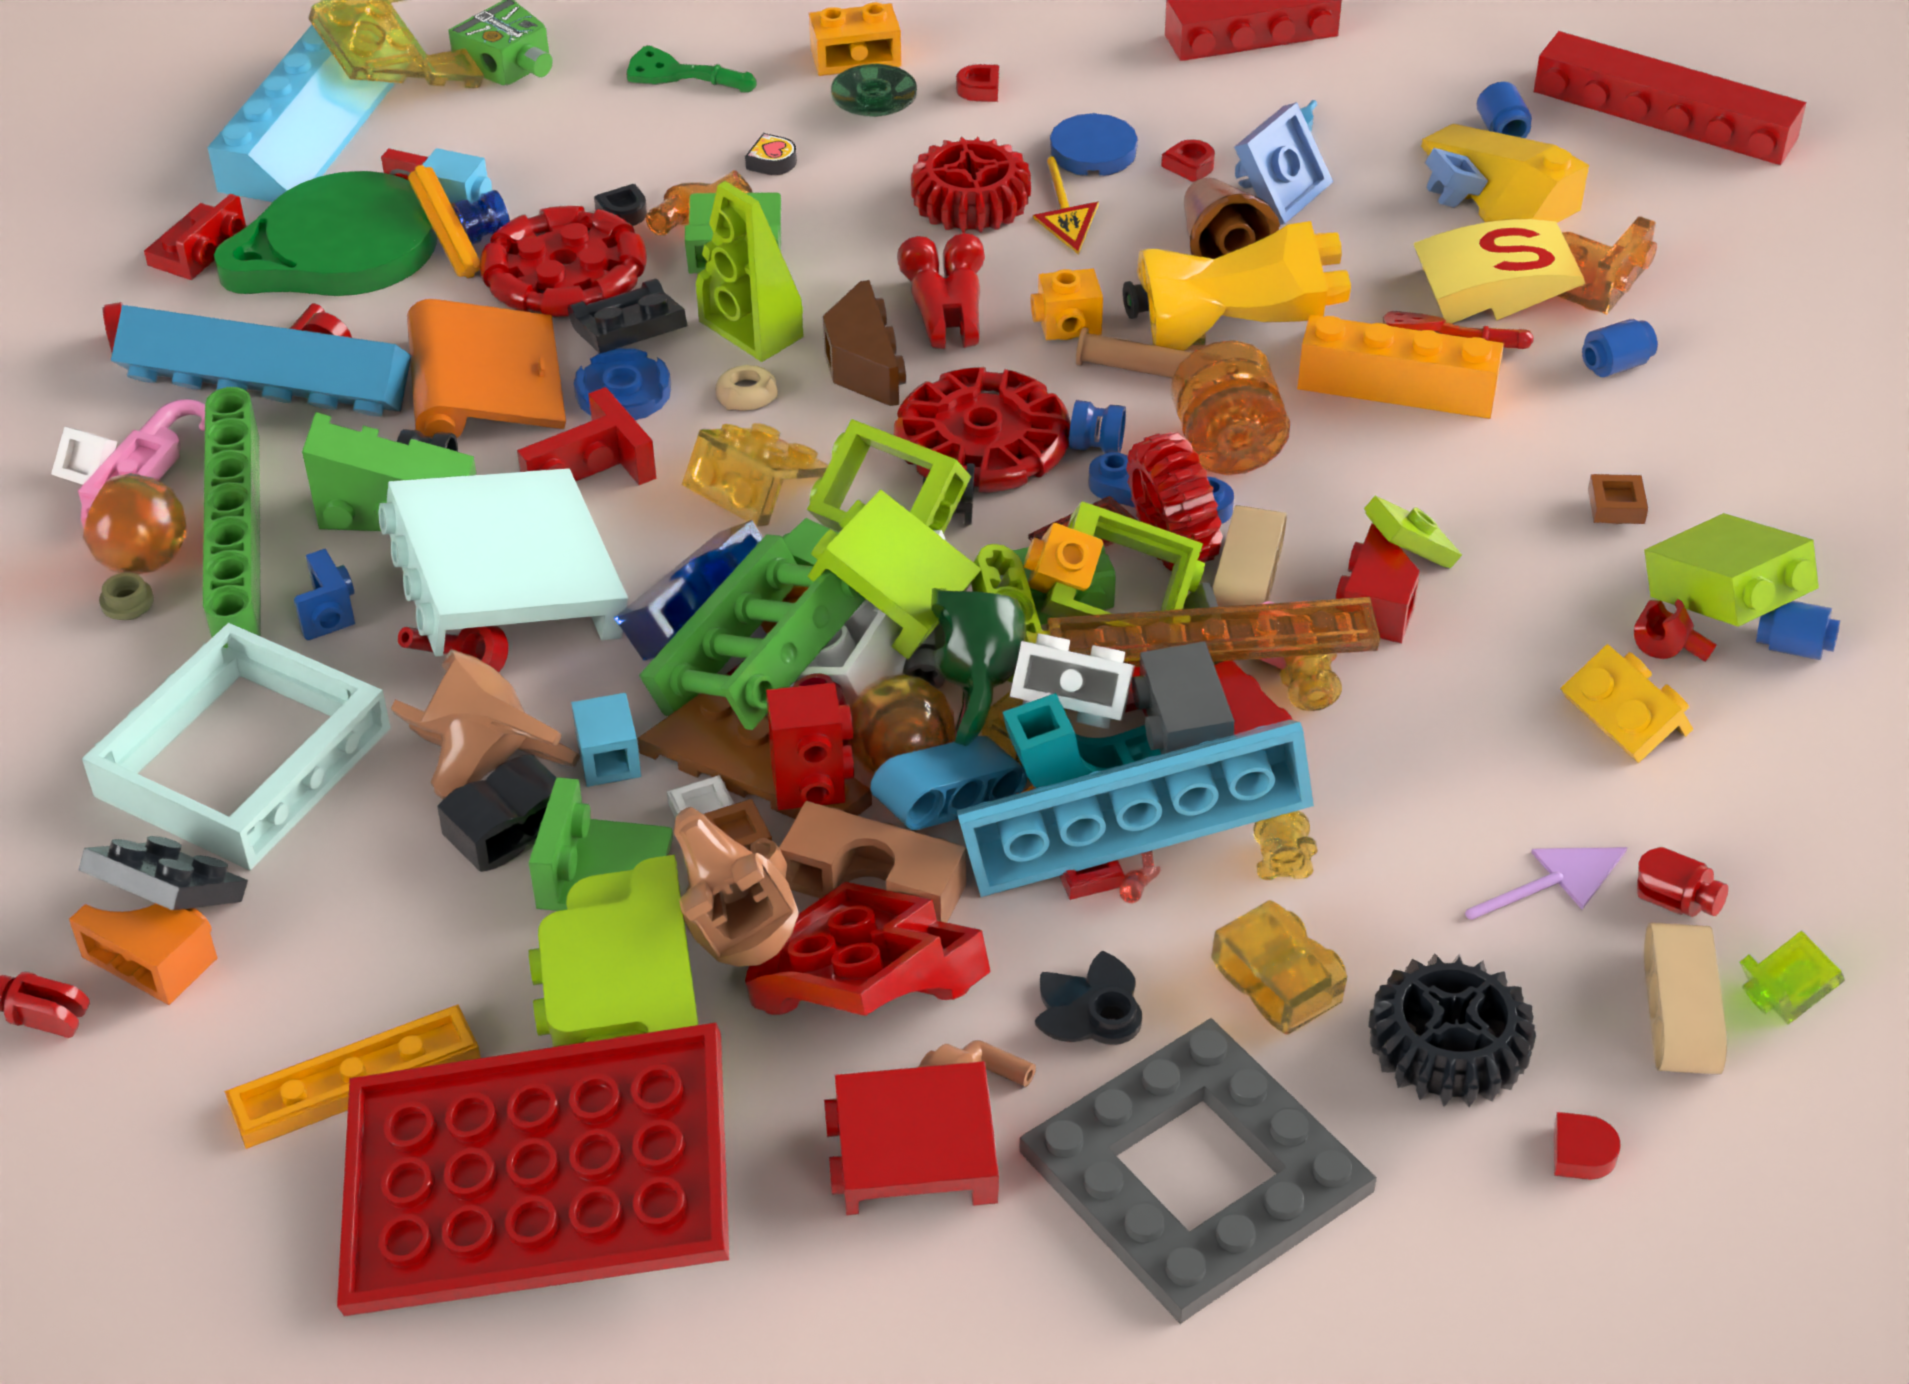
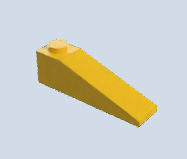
M1451 124L1422 139L1421 147L1428 155H1430L1433 148L1466 156L1488 180L1479 196L1468 194L1465 199L1472 198L1479 206L1478 215L1484 222L1536 219L1556 221L1558 223L1581 210L1589 165L1557 145L1458 124Z

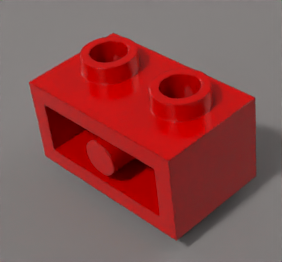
M835 683L766 690L771 768L777 810L802 808L806 801L819 805L845 803L844 780L854 779V762L851 745L843 746V740L853 739V727L850 706H839Z

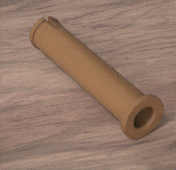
M1083 327L1077 344L1076 365L1082 366L1083 362L1218 388L1223 372L1224 357L1208 356L1089 333V328Z

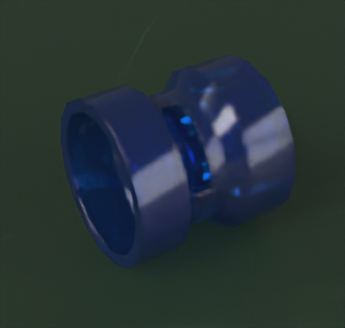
M495 189L482 193L478 201L470 202L462 199L451 204L472 245L480 243L487 234L493 235L501 226L510 221L504 200Z

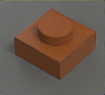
M1590 475L1588 494L1594 523L1645 524L1648 504L1642 475Z
M752 798L703 814L715 826L749 851L751 844L760 838H767L772 841V836Z

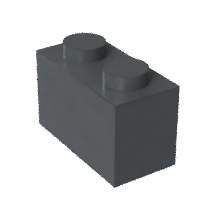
M1205 641L1140 652V676L1132 677V692L1136 708L1138 710L1146 709L1148 715L1145 718V729L1151 750L1159 749L1162 755L1198 745L1202 742L1234 735L1235 721Z

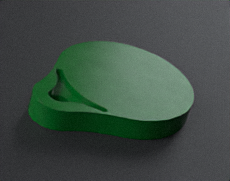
M348 171L316 177L287 190L275 199L255 221L221 243L214 253V258L221 285L226 290L237 294L296 292L326 296H349L384 289L410 277L430 259L435 251L438 237L408 180L381 172Z

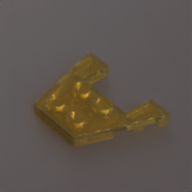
M322 0L311 6L308 17L309 21L349 79L404 83L406 77L425 78L429 85L445 86L447 80L465 81V88H480L484 74L465 48L431 55L425 53L391 4L406 0Z

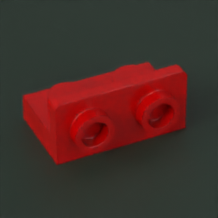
M229 194L215 207L204 203L198 204L144 250L147 266L193 280L215 260L214 253L221 243L246 228L240 197Z

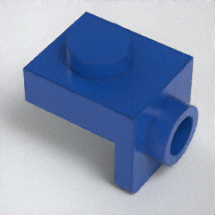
M326 548L307 554L306 560L313 590L297 595L294 598L301 632L306 640H312L355 624L350 596L355 594L346 567L344 565L336 567Z

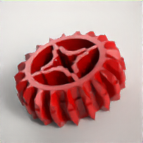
M978 136L975 140H965L963 137H960L959 141L956 142L943 140L941 147L929 146L928 153L918 155V163L913 165V172L911 173V197L913 198L914 206L918 207L919 216L929 217L930 224L932 225L943 223L947 231L952 228H959L962 233H965L968 229H976L982 233L983 228L987 227L999 230L1001 222L1011 224L1014 222L1015 216L1024 214V208L1029 204V197L1031 196V172L1029 171L1028 163L1023 161L1022 153L1013 152L1011 145L1008 144L999 146L996 139L986 142L981 141Z
M1169 432L1161 435L1158 433L1144 438L1142 442L1133 444L1132 449L1128 453L1126 470L1129 474L1127 483L1131 489V500L1136 509V517L1140 522L1203 543L1198 560L1204 563L1214 560L1215 556L1219 555L1222 534L1219 529L1222 522L1217 512L1219 505L1214 499L1213 487L1207 478V470L1202 467L1199 455L1193 451L1191 443L1178 432ZM1162 560L1163 565L1169 571H1172L1174 563Z

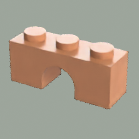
M808 801L804 803L779 847L787 863L785 879L789 883L790 889L820 899L844 882H850L860 877H876L886 881V891L932 899L937 921L948 922L967 885L965 846L952 843L943 838L930 837L899 828L890 823L878 822L844 812L838 808H829Z

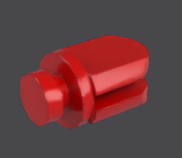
M1664 847L1651 849L1641 856L1638 862L1637 895L1640 899L1679 915L1685 914L1690 917L1696 916L1701 910L1711 916H1717L1722 910L1728 896V885L1714 880V871L1712 868L1707 867L1705 863Z
M28 971L21 972L16 978L8 975L0 976V1012H4L5 1019L9 1024L16 1026L24 1024V1026L67 1038L74 1036L80 1025L77 1017L85 1015L90 1005V999L85 993L73 985L40 977Z

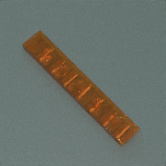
M1370 597L1048 618L1047 635L1071 640L1068 651L1090 656L1092 645L1125 652L1123 663L1131 664L1135 667H1140V652L1204 641L1213 662L1378 651L1380 635Z

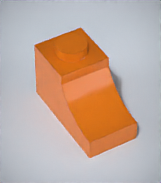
M155 903L151 906L132 911H106L84 904L69 918L78 948L84 959L167 1005H170L218 959L210 934L212 927L207 918L195 908L171 910Z

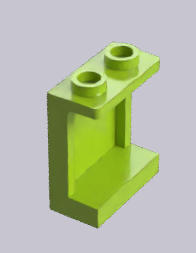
M880 489L866 505L857 500L850 507L838 524L843 528L839 534L830 529L820 539L811 552V555L817 559V562L807 577L814 582L826 569H829L900 625L903 630L891 647L906 659H909L940 623L938 621L939 618L935 616L931 609L932 589L946 588V591H967L982 569Z

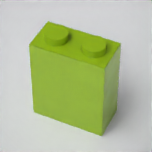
M1722 513L1644 549L1650 597L1675 605L1676 600L1680 599L1687 610L1737 627L1819 588L1814 539L1726 513Z

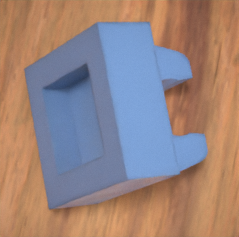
M1433 148L1425 161V164L1432 171L1427 183V189L1430 192L1441 194L1438 202L1442 205L1455 208L1468 194L1479 196L1488 182L1466 156Z

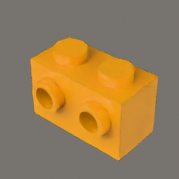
M873 2L862 7L844 9L829 7L822 11L809 12L810 49L818 76L851 73L859 70L868 71L880 68L902 67L901 29L892 3L882 4Z

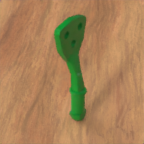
M650 45L643 46L631 58L626 72L627 80L633 83L662 84L676 82L680 79L696 78L711 82L712 85L720 84L736 88L743 93L753 91L757 85V80L750 72L742 73L723 68L720 64H715V66L680 64L669 53Z

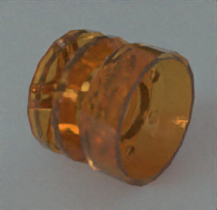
M1235 340L1213 342L1195 350L1179 364L1172 377L1171 396L1181 421V429L1185 439L1191 443L1193 451L1199 455L1200 463L1208 472L1222 475L1245 474L1265 466L1281 452L1289 439L1290 419L1279 393L1272 368L1263 352L1252 344Z

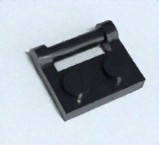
M656 278L643 282L642 288L590 304L580 301L568 305V314L574 330L600 354L688 326L685 309L663 291L661 283Z

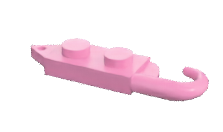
M191 399L167 403L158 409L139 431L133 430L78 490L82 504L81 522L84 529H88L116 515L126 518L180 457L181 444L178 435L168 428L183 416L196 415L201 418L200 430L205 431L204 403Z

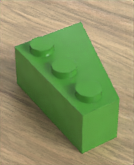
M315 412L302 450L319 529L381 531L379 505L380 503H387L389 481L477 475L474 456L414 439L410 440L409 445L378 437V429L364 425L361 432L331 424L332 416Z

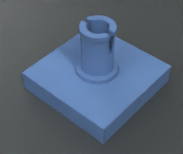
M1297 102L1281 107L1234 146L1240 159L1235 167V177L1237 179L1248 176L1247 179L1240 180L1238 184L1243 188L1253 187L1257 197L1264 200L1273 209L1280 225L1286 224L1333 183Z

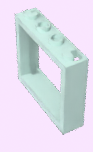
M228 623L207 643H204L175 673L168 676L161 686L138 707L134 708L108 735L96 743L95 747L82 758L94 797L247 870H251L391 727L382 689ZM226 643L228 644V648H224L223 646ZM240 676L331 716L230 816L222 814L138 774Z

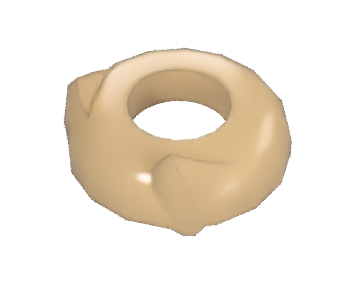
M743 365L724 372L716 383L715 392L717 400L727 410L746 411L764 407L774 399H777L778 388L775 377L767 369L759 366ZM741 380H754L757 382L749 387L734 385Z

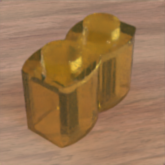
M1268 900L1215 931L1211 959L1236 989L1250 997L1263 1017L1286 1035L1291 1034L1343 1002L1348 977L1343 961L1333 950L1326 949L1317 941L1308 938L1302 920L1294 912L1287 911L1278 903Z

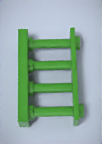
M766 534L639 674V677L665 716L674 713L698 696L699 693L727 698L744 728L753 730L768 713L766 690L790 687L866 598L829 569H826L813 582L807 577L813 566L798 565L782 536ZM794 586L809 587L796 603L782 601ZM763 621L777 623L764 639L750 637ZM731 657L745 658L731 676L717 674Z

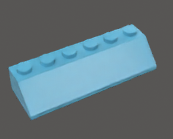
M325 8L207 147L217 192L273 202L294 186L323 176L410 66L409 57L364 14L347 12L342 8Z
M1286 720L1213 741L1202 742L1198 745L1162 755L1147 757L1140 761L1107 770L1096 771L1056 784L1041 786L994 801L983 802L972 807L957 810L979 894L980 897L1061 876L1063 873H1066V870L1075 869V871L1309 808L1314 806L1303 728L1299 721Z

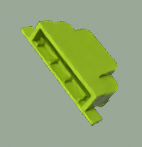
M675 855L645 859L638 863L633 870L583 878L575 883L568 892L566 899L567 910L553 912L541 921L538 928L539 948L528 950L533 985L543 984L544 998L533 1000V1008L538 1036L550 1034L553 1047L699 1025L685 921L679 901L681 892Z

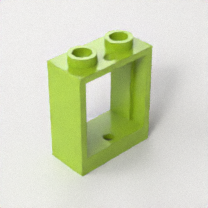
M851 419L846 431L841 433L835 440L832 448V459L823 477L819 478L811 489L810 504L807 510L821 524L840 532L843 528L838 524L846 514L845 511L840 510V507L871 446L930 470L910 513L930 529L942 530L944 534L971 479L969 473L954 458Z
M1082 501L1072 513L1068 528L1174 563L1155 628H1167V639L1170 644L1173 643V640L1180 642L1182 639L1181 629L1177 626H1187L1190 612L1183 610L1188 591L1194 593L1197 590L1204 572L1205 563L1198 560L1203 543ZM1055 582L1047 592L1041 612L1095 631L1125 630L1126 635L1134 638L1141 646V639L1137 637L1140 636V633L1136 629L1153 628L1073 600L1077 590L1073 587Z

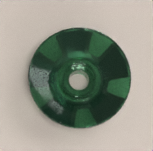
M865 64L849 68L840 73L831 84V96L838 107L849 113L878 117L894 114L911 105L917 96V84L913 76L901 68L886 64Z

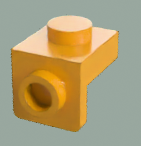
M1053 523L1042 539L1034 537L1029 546L1023 568L1031 570L1028 579L1029 587L1047 593L1055 582L1081 591L1087 590L1090 587L1103 541L1097 537Z

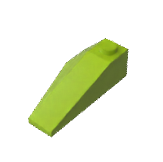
M724 181L717 186L709 224L713 231L712 241L706 243L703 248L702 255L707 260L706 267L698 273L696 279L699 322L763 362L804 337L802 299L759 201Z

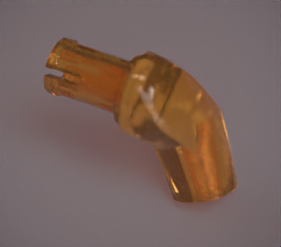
M732 170L713 183L688 182L676 184L666 191L664 202L657 207H653L646 214L647 226L654 234L664 236L679 224L683 226L689 225L690 195L693 193H716L718 184L724 181L744 193H753L752 189L736 170Z

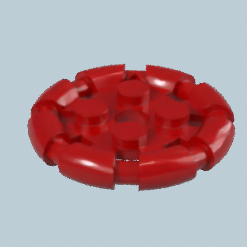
M583 206L548 207L540 209L539 215L527 218L523 214L501 226L491 236L490 243L483 248L480 258V274L484 284L490 288L492 295L510 308L524 312H530L531 310L540 311L542 314L552 315V317H569L568 305L580 301L590 304L631 291L637 285L638 277L644 273L647 253L643 239L639 234L635 233L634 227L613 213L597 209L595 213L585 212Z
M972 367L943 373L938 381L934 383L925 381L919 385L900 405L897 412L898 419L894 423L895 436L954 458L966 471L967 463L975 464L974 487H979V493L1006 491L1027 484L1029 477L1033 475L1042 477L1060 462L1068 449L1071 420L1062 400L1055 393H1047L1046 385L1037 379L1008 369H1004L1003 373L986 372V367ZM984 391L999 392V395L984 393ZM1020 454L1024 458L1019 460L1016 455ZM905 460L906 463L914 465V463ZM916 465L917 473L927 477L930 470Z

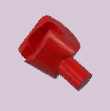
M1677 599L1675 602L1677 610L1675 613H1671L1665 608L1661 600H1649L1634 625V639L1639 649L1648 656L1668 659L1676 656L1684 648L1706 662L1717 644L1694 630V624L1683 602Z

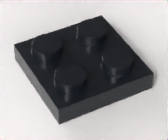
M158 836L147 837L145 843L113 839L110 846L84 848L78 869L171 910L242 902L248 882L247 879L228 872V864L226 862L209 856H189L180 852L182 847L180 843Z

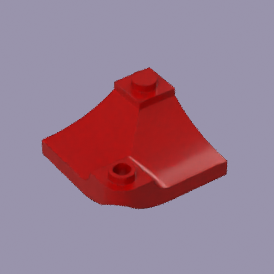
M844 882L798 914L792 935L780 952L760 965L749 966L745 983L750 1004L754 1008L765 1011L770 1015H782L791 1012L798 1007L799 1002L802 1000L867 1016L891 1000L915 991L934 995L940 1000L957 999L964 996L970 987L989 974L991 970L982 930L937 921L932 899Z

